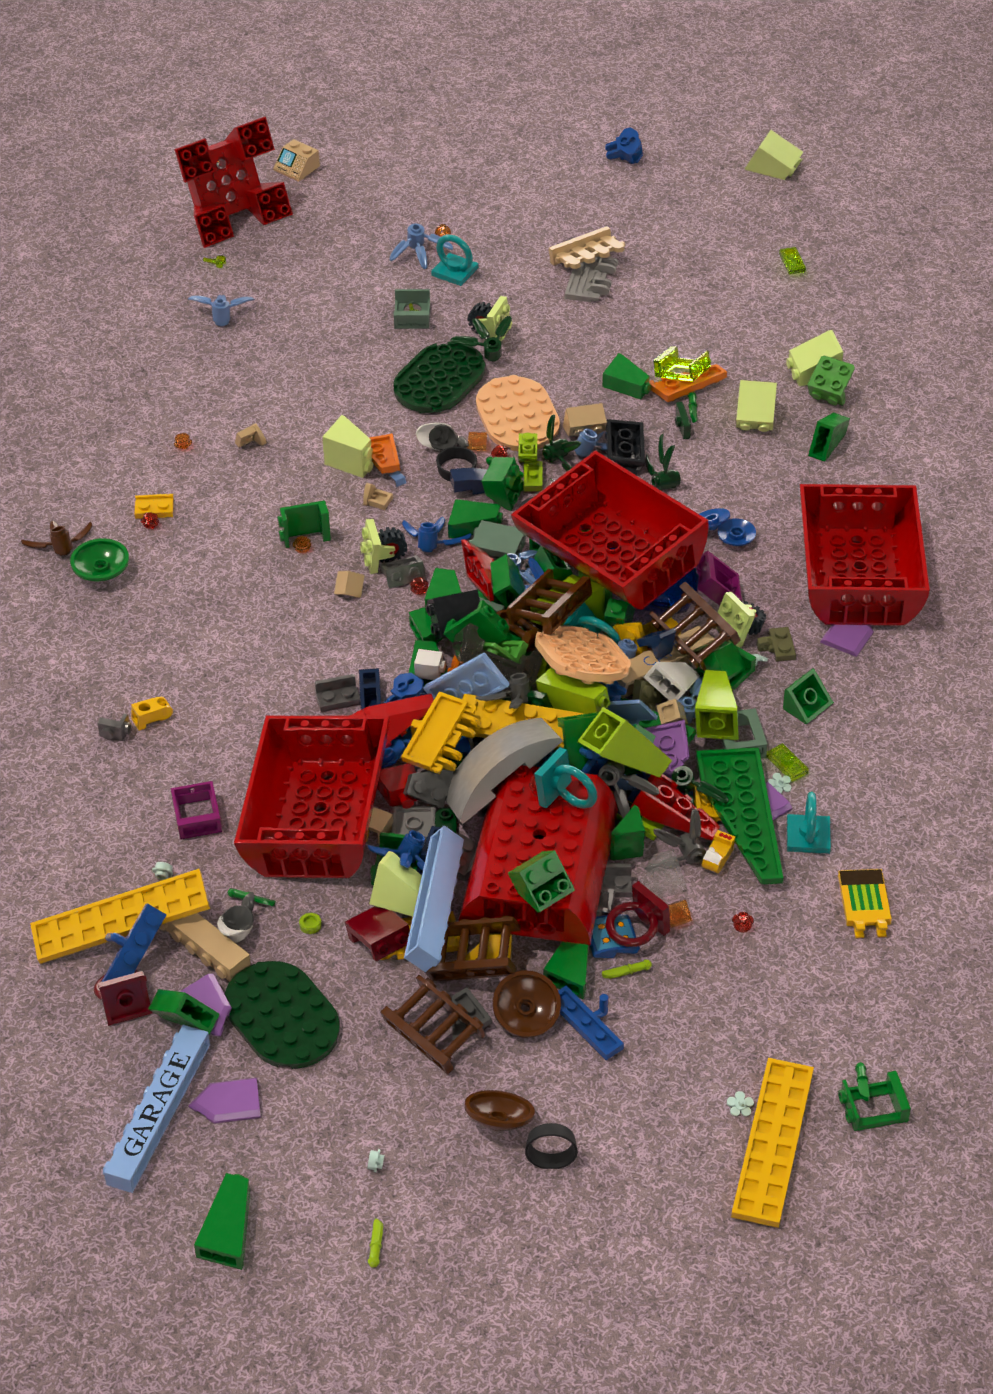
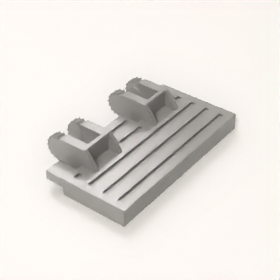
M598 256L595 257L594 263H580V268L572 270L565 291V299L591 302L592 300L599 301L600 295H608L612 281L606 279L607 274L613 275L616 272L618 260L610 256L607 258Z

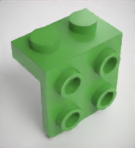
M825 355L821 356L808 382L809 395L816 400L823 399L832 405L838 404L843 406L846 401L844 391L855 370L854 365Z
M501 641L498 644L493 642L469 643L467 647L473 651L472 653L475 656L485 652L496 667L504 666L510 668L511 666L521 665L529 644L525 641Z

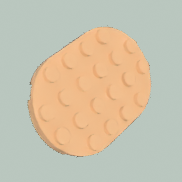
M517 375L494 378L478 391L476 397L477 411L488 436L497 445L509 447L510 450L518 451L519 433H537V449L543 448L544 445L549 443L546 431L551 415H555L553 438L558 435L560 428L558 414L547 391L540 383L528 378L518 377Z
M559 626L551 635L544 634L543 632H537L535 647L555 670L556 674L580 679L586 684H593L594 682L613 684L614 681L621 680L629 674L631 665L629 658L614 640L602 633H598L597 636V633L589 631L587 628Z

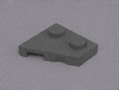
M442 770L440 775L431 771L409 774L403 794L441 809L444 807L454 771Z
M468 987L451 997L452 1002L456 1005L458 1003L461 1004L468 1011V1015L471 1018L477 1017L483 1023V1029L493 1023L492 1018ZM459 1019L452 1025L453 1041L467 1028Z

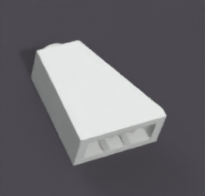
M656 662L644 676L669 701L680 699L700 677L686 662Z

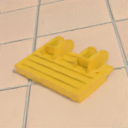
M439 691L401 756L402 761L439 775L443 769L455 771L456 764L451 760L443 758V756L457 761L462 759L463 755L461 752L452 748L456 747L461 736L474 738L475 731L462 724L474 728L480 727L481 721L470 716L475 714L477 706L468 704L466 700Z

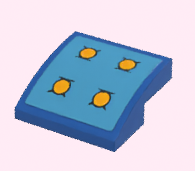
M620 914L614 922L615 930L623 937L636 938L629 915ZM608 915L596 917L590 943L593 957L614 958L616 953H638L639 946H622L609 937L605 927Z

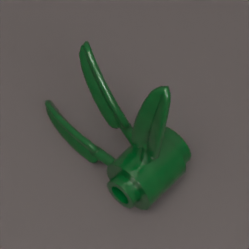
M506 316L501 321L495 331L497 337H489L490 334L483 323L477 318L473 319L472 322L481 339H485L484 343L478 342V338L469 336H455L450 341L473 347L477 345L484 346L485 358L488 361H497L502 355V346L499 339L507 332L512 317Z
M551 415L546 431L549 443L543 446L542 454L550 462L560 459L562 467L569 471L572 467L563 457L577 449L581 442H568L565 438L553 441L555 415Z
M664 434L660 435L658 443L659 460L663 464L664 471L656 472L649 461L648 455H646L645 459L647 470L653 476L651 478L652 486L659 490L676 488L681 483L679 472L673 469L668 470L675 445H671L664 456Z
M679 766L674 769L672 780L678 785L677 789L684 793V795L688 794L694 786H697L699 792L720 802H729L728 797L713 785L705 781L696 782L693 772L689 767ZM690 796L692 798L690 802L694 805L693 797Z

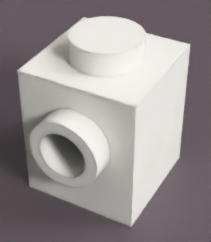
M418 649L414 663L415 675L419 678L430 680L440 677L446 668V661H443V652Z

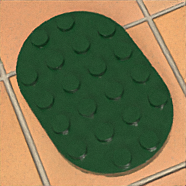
M451 341L438 346L437 343L427 346L396 375L393 383L394 395L397 401L404 407L419 413H434L451 409L482 380L485 374L483 355L473 346L457 344Z
M280 961L257 962L238 972L229 982L225 996L232 1008L227 1017L257 1056L266 1063L275 1067L279 1065L291 1067V1069L304 1068L323 1060L336 1046L340 1032L338 1014L312 980L298 967Z

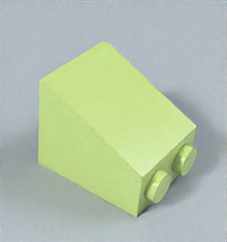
M770 130L745 167V170L785 180L788 175L792 176L802 161L800 157L803 151Z
M829 330L789 350V358L786 360L787 367L791 369L792 378L797 381L799 386L808 385L821 356L825 355L843 361V350L833 330Z
M740 380L736 428L741 430L758 429L762 432L773 430L777 383Z
M341 415L322 436L324 464L364 478L373 469L371 439L349 419Z
M388 851L378 864L369 904L413 917L422 875L411 866L409 868L401 866L400 857L394 852Z

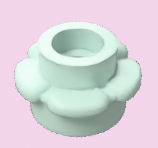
M157 862L155 868H152V872L155 873L157 879L165 880L168 877H172L173 866L166 862Z
M380 1149L378 1151H370L367 1169L374 1170V1172H377V1168L382 1169L385 1155L380 1154Z

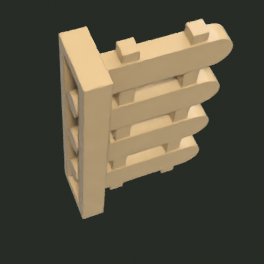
M606 226L549 247L550 263L552 265L563 263L566 268L577 269L581 267L580 263L582 262L594 263L595 257L607 258L612 251L617 253L623 252L625 250V242H619L615 236H611L610 228Z

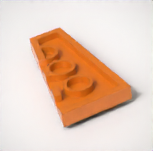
M714 364L695 369V373L683 372L679 373V377L670 379L667 376L661 378L662 381L655 383L651 380L649 381V384H651L650 390L666 402H671L684 395H689L690 392L703 389L710 384L727 378V371Z

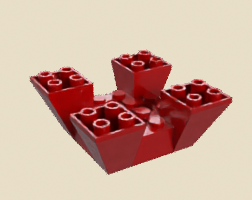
M266 117L234 127L227 138L219 143L208 146L206 138L174 149L183 181L187 182L194 204V218L204 248L234 237L228 216L236 212L248 209L262 225L293 214L284 182L260 183L254 163V157L275 150Z

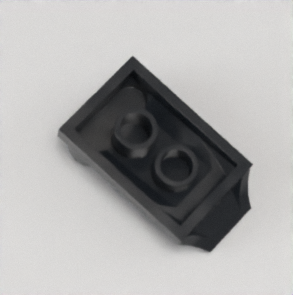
M607 419L605 432L607 458L637 476L645 464L643 422Z

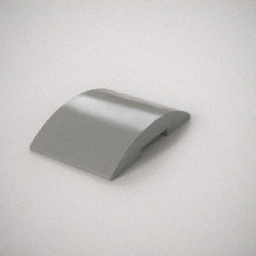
M542 718L519 721L494 732L473 748L460 763L453 774L445 801L460 822L464 824L496 797L491 791L523 763L529 769L533 767L563 740Z

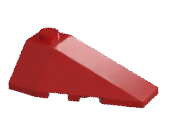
M461 540L467 577L490 602L494 601L490 566L494 559L467 540Z
M426 694L373 705L349 716H389L390 726L386 749L392 745L391 741L398 735L404 736L407 733L406 729L411 726L413 719L423 720L434 698L432 694Z
M664 774L660 777L651 775L647 781L658 788L659 794L653 795L641 790L630 808L636 805L639 808L640 815L646 819L687 833L690 832V818L694 808L700 815V837L712 841L720 826L703 809H697L690 802L692 798L688 794L683 795L677 789L678 785Z

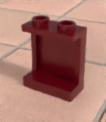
M374 906L345 921L350 941L355 943L360 940L370 949L374 961H379L407 946L410 932L409 924L392 910Z

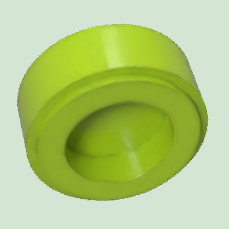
M315 913L302 915L299 920L301 931L306 934L317 933L322 926L320 916Z

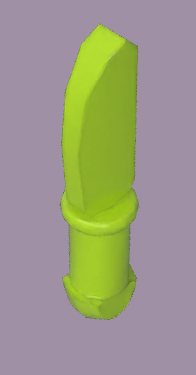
M645 959L641 962L629 963L628 965L602 971V977L611 979L642 970L647 971L651 968L652 962Z
M379 1219L374 1220L368 1264L372 1268L377 1267L380 1263L379 1255L382 1247L383 1223Z

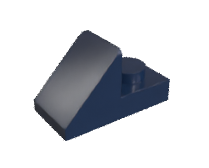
M671 628L657 631L636 640L639 647L648 646V648H652L655 658L660 659L672 653L676 630Z

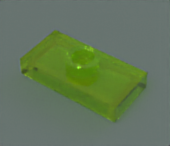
M796 247L779 250V255L789 275L806 272V267Z
M783 743L767 751L766 757L784 775L789 776L791 782L808 774L809 768Z

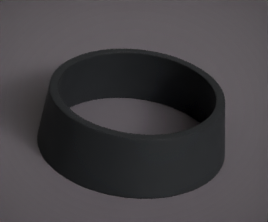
M460 446L446 448L436 457L438 472L447 481H450V472L441 467L444 462L451 459H464L472 464L471 468H476L477 464L476 454L472 450Z
M546 1123L530 1131L527 1138L525 1155L533 1165L542 1169H560L570 1165L577 1157L578 1150L575 1135L568 1127L557 1123ZM544 1136H558L572 1143L565 1151L554 1154L540 1152L531 1145L534 1140Z

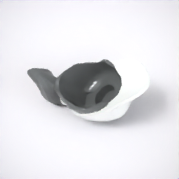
M445 423L424 424L416 431L418 441L422 445L434 450L442 451L456 445L465 448L469 446L464 436H458L454 429Z
M253 892L248 893L243 898L241 905L227 909L217 922L218 930L235 943L244 940L253 928Z

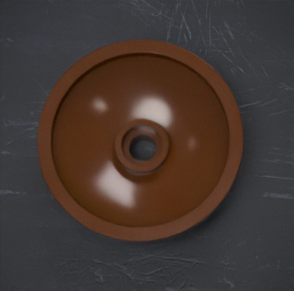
M522 970L509 974L498 984L493 995L492 1007L495 1018L503 1029L518 1037L532 1038L546 1033L554 1026L560 1014L561 999L556 986L549 978L535 971ZM521 1006H528L529 1011H523Z
M478 1091L470 1094L465 1099L464 1109L471 1119L494 1131H509L524 1127L534 1119L535 1109L528 1100L504 1091Z

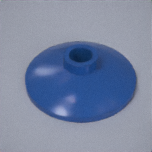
M724 508L710 509L699 514L708 519L709 530L718 529L720 525L730 518L729 510Z
M732 518L718 527V537L728 545L744 546L755 539L756 529L747 520Z
M398 739L391 741L392 745L385 749L381 769L394 765L400 759L406 748L403 741Z

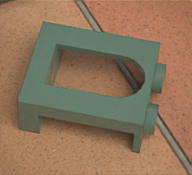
M395 289L394 329H429L430 289ZM409 304H416L421 307V311H404V308Z
M756 708L739 710L738 726L750 725L754 740L735 742L734 740L721 739L724 749L759 748L761 758H766L767 741Z

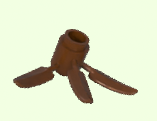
M51 521V534L49 535L51 542H35L22 539L21 542L23 545L33 548H46L47 545H52L55 554L65 556L71 553L73 549L72 542L81 540L91 530L92 522L90 521L78 534L70 538L65 526H59L55 521Z

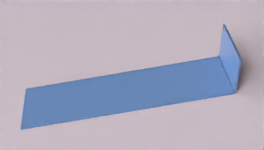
M399 471L387 473L395 480L396 487L406 484L405 476Z

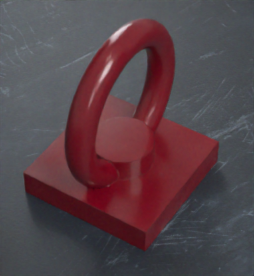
M637 881L632 885L633 902H625L614 907L609 912L605 922L607 934L614 942L626 947L641 946L652 940L657 931L663 936L670 932L669 905L641 882ZM633 910L644 923L650 924L648 931L637 938L621 936L614 927L615 919L621 913Z
M135 970L133 974L102 982L105 976L103 975L95 983L94 994L102 1000L108 1026L152 1014V1011L148 1010L150 999L146 986L147 977L143 971Z

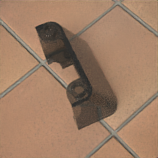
M469 623L455 635L452 650L461 664L485 652L508 682L511 675L525 673L527 678H529L530 687L535 683L543 659L538 650H533L529 656L522 655L519 663L483 650L485 640L480 639L478 636V626Z

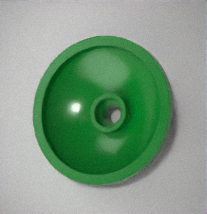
M106 538L93 539L82 543L73 551L70 558L73 572L82 579L94 582L107 581L117 577L127 568L129 563V553L126 547L116 540Z

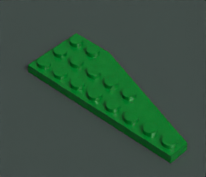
M759 748L696 751L700 782L705 781L722 791L728 797L729 802L723 803L709 796L707 798L729 834L735 836L736 845L760 884H783L784 877Z

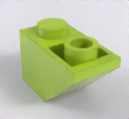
M519 433V463L537 461V433Z

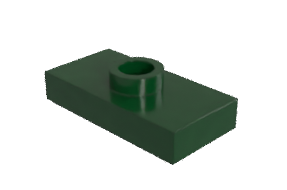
M676 402L675 425L680 428L684 440L690 439L691 424L684 403Z

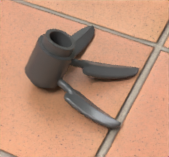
M515 673L510 676L508 690L487 696H476V699L492 701L511 697L509 709H517L522 703L527 704L529 701L526 696L531 690L529 678H527L525 673Z
M609 760L599 770V777L608 786H614L615 791L613 795L622 818L630 811L625 791L623 789L619 790L617 785L621 778L629 781V785L653 795L659 794V790L655 785L634 774L630 777L624 775V765Z
M693 808L691 812L689 833L678 837L657 828L653 831L664 843L672 847L678 846L683 856L647 866L644 869L647 872H659L677 867L678 862L684 859L689 864H698L703 861L706 850L698 839L701 835V820L696 809Z

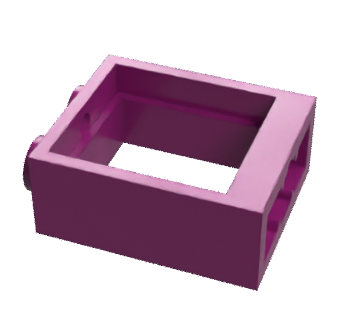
M708 550L704 552L699 564L694 568L696 588L719 606L727 592H732L742 601L739 574Z
M213 781L170 788L180 840L222 832ZM210 800L213 813L181 818L179 805Z

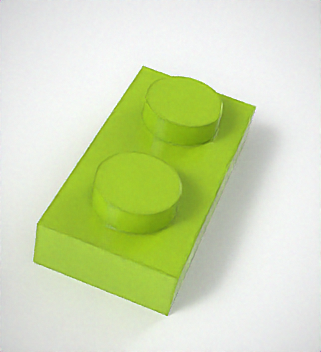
M524 461V491L541 492L543 490V461Z

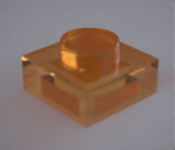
M469 432L468 449L486 450L487 432Z
M685 899L668 904L670 927L673 928L692 921Z

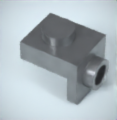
M123 714L120 721L100 717L97 723L100 737L123 741L126 734H129L132 728L128 714Z
M602 887L596 917L608 915L612 910L615 889Z

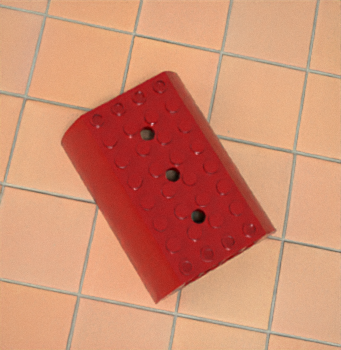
M596 450L511 514L514 525L522 534L640 610L644 609L699 564L707 542L709 528L708 519Z
M800 484L808 597L811 608L819 620L824 624L906 625L914 619L926 604L930 592L916 485Z
M265 716L234 840V845L239 855L252 869L264 877L350 878L356 873L362 863L389 733V716ZM327 776H332L331 779L324 780ZM320 808H326L325 810L318 812Z
M521 765L491 790L496 797L487 806L459 921L461 919L479 920L483 917L501 918L502 916H511L520 924L521 930L511 932L510 934L590 945L611 847V833L614 830L618 813L616 799L609 786L598 775L586 774L593 782L597 791V801L592 807L584 809L575 807L559 795L547 808L539 805L534 775L540 767H531L529 769L528 766ZM571 775L572 782L566 789L579 799H588V792L583 783ZM537 835L544 836L543 839H536L534 837ZM555 850L575 891L543 911L537 912L517 893L508 872L542 851Z

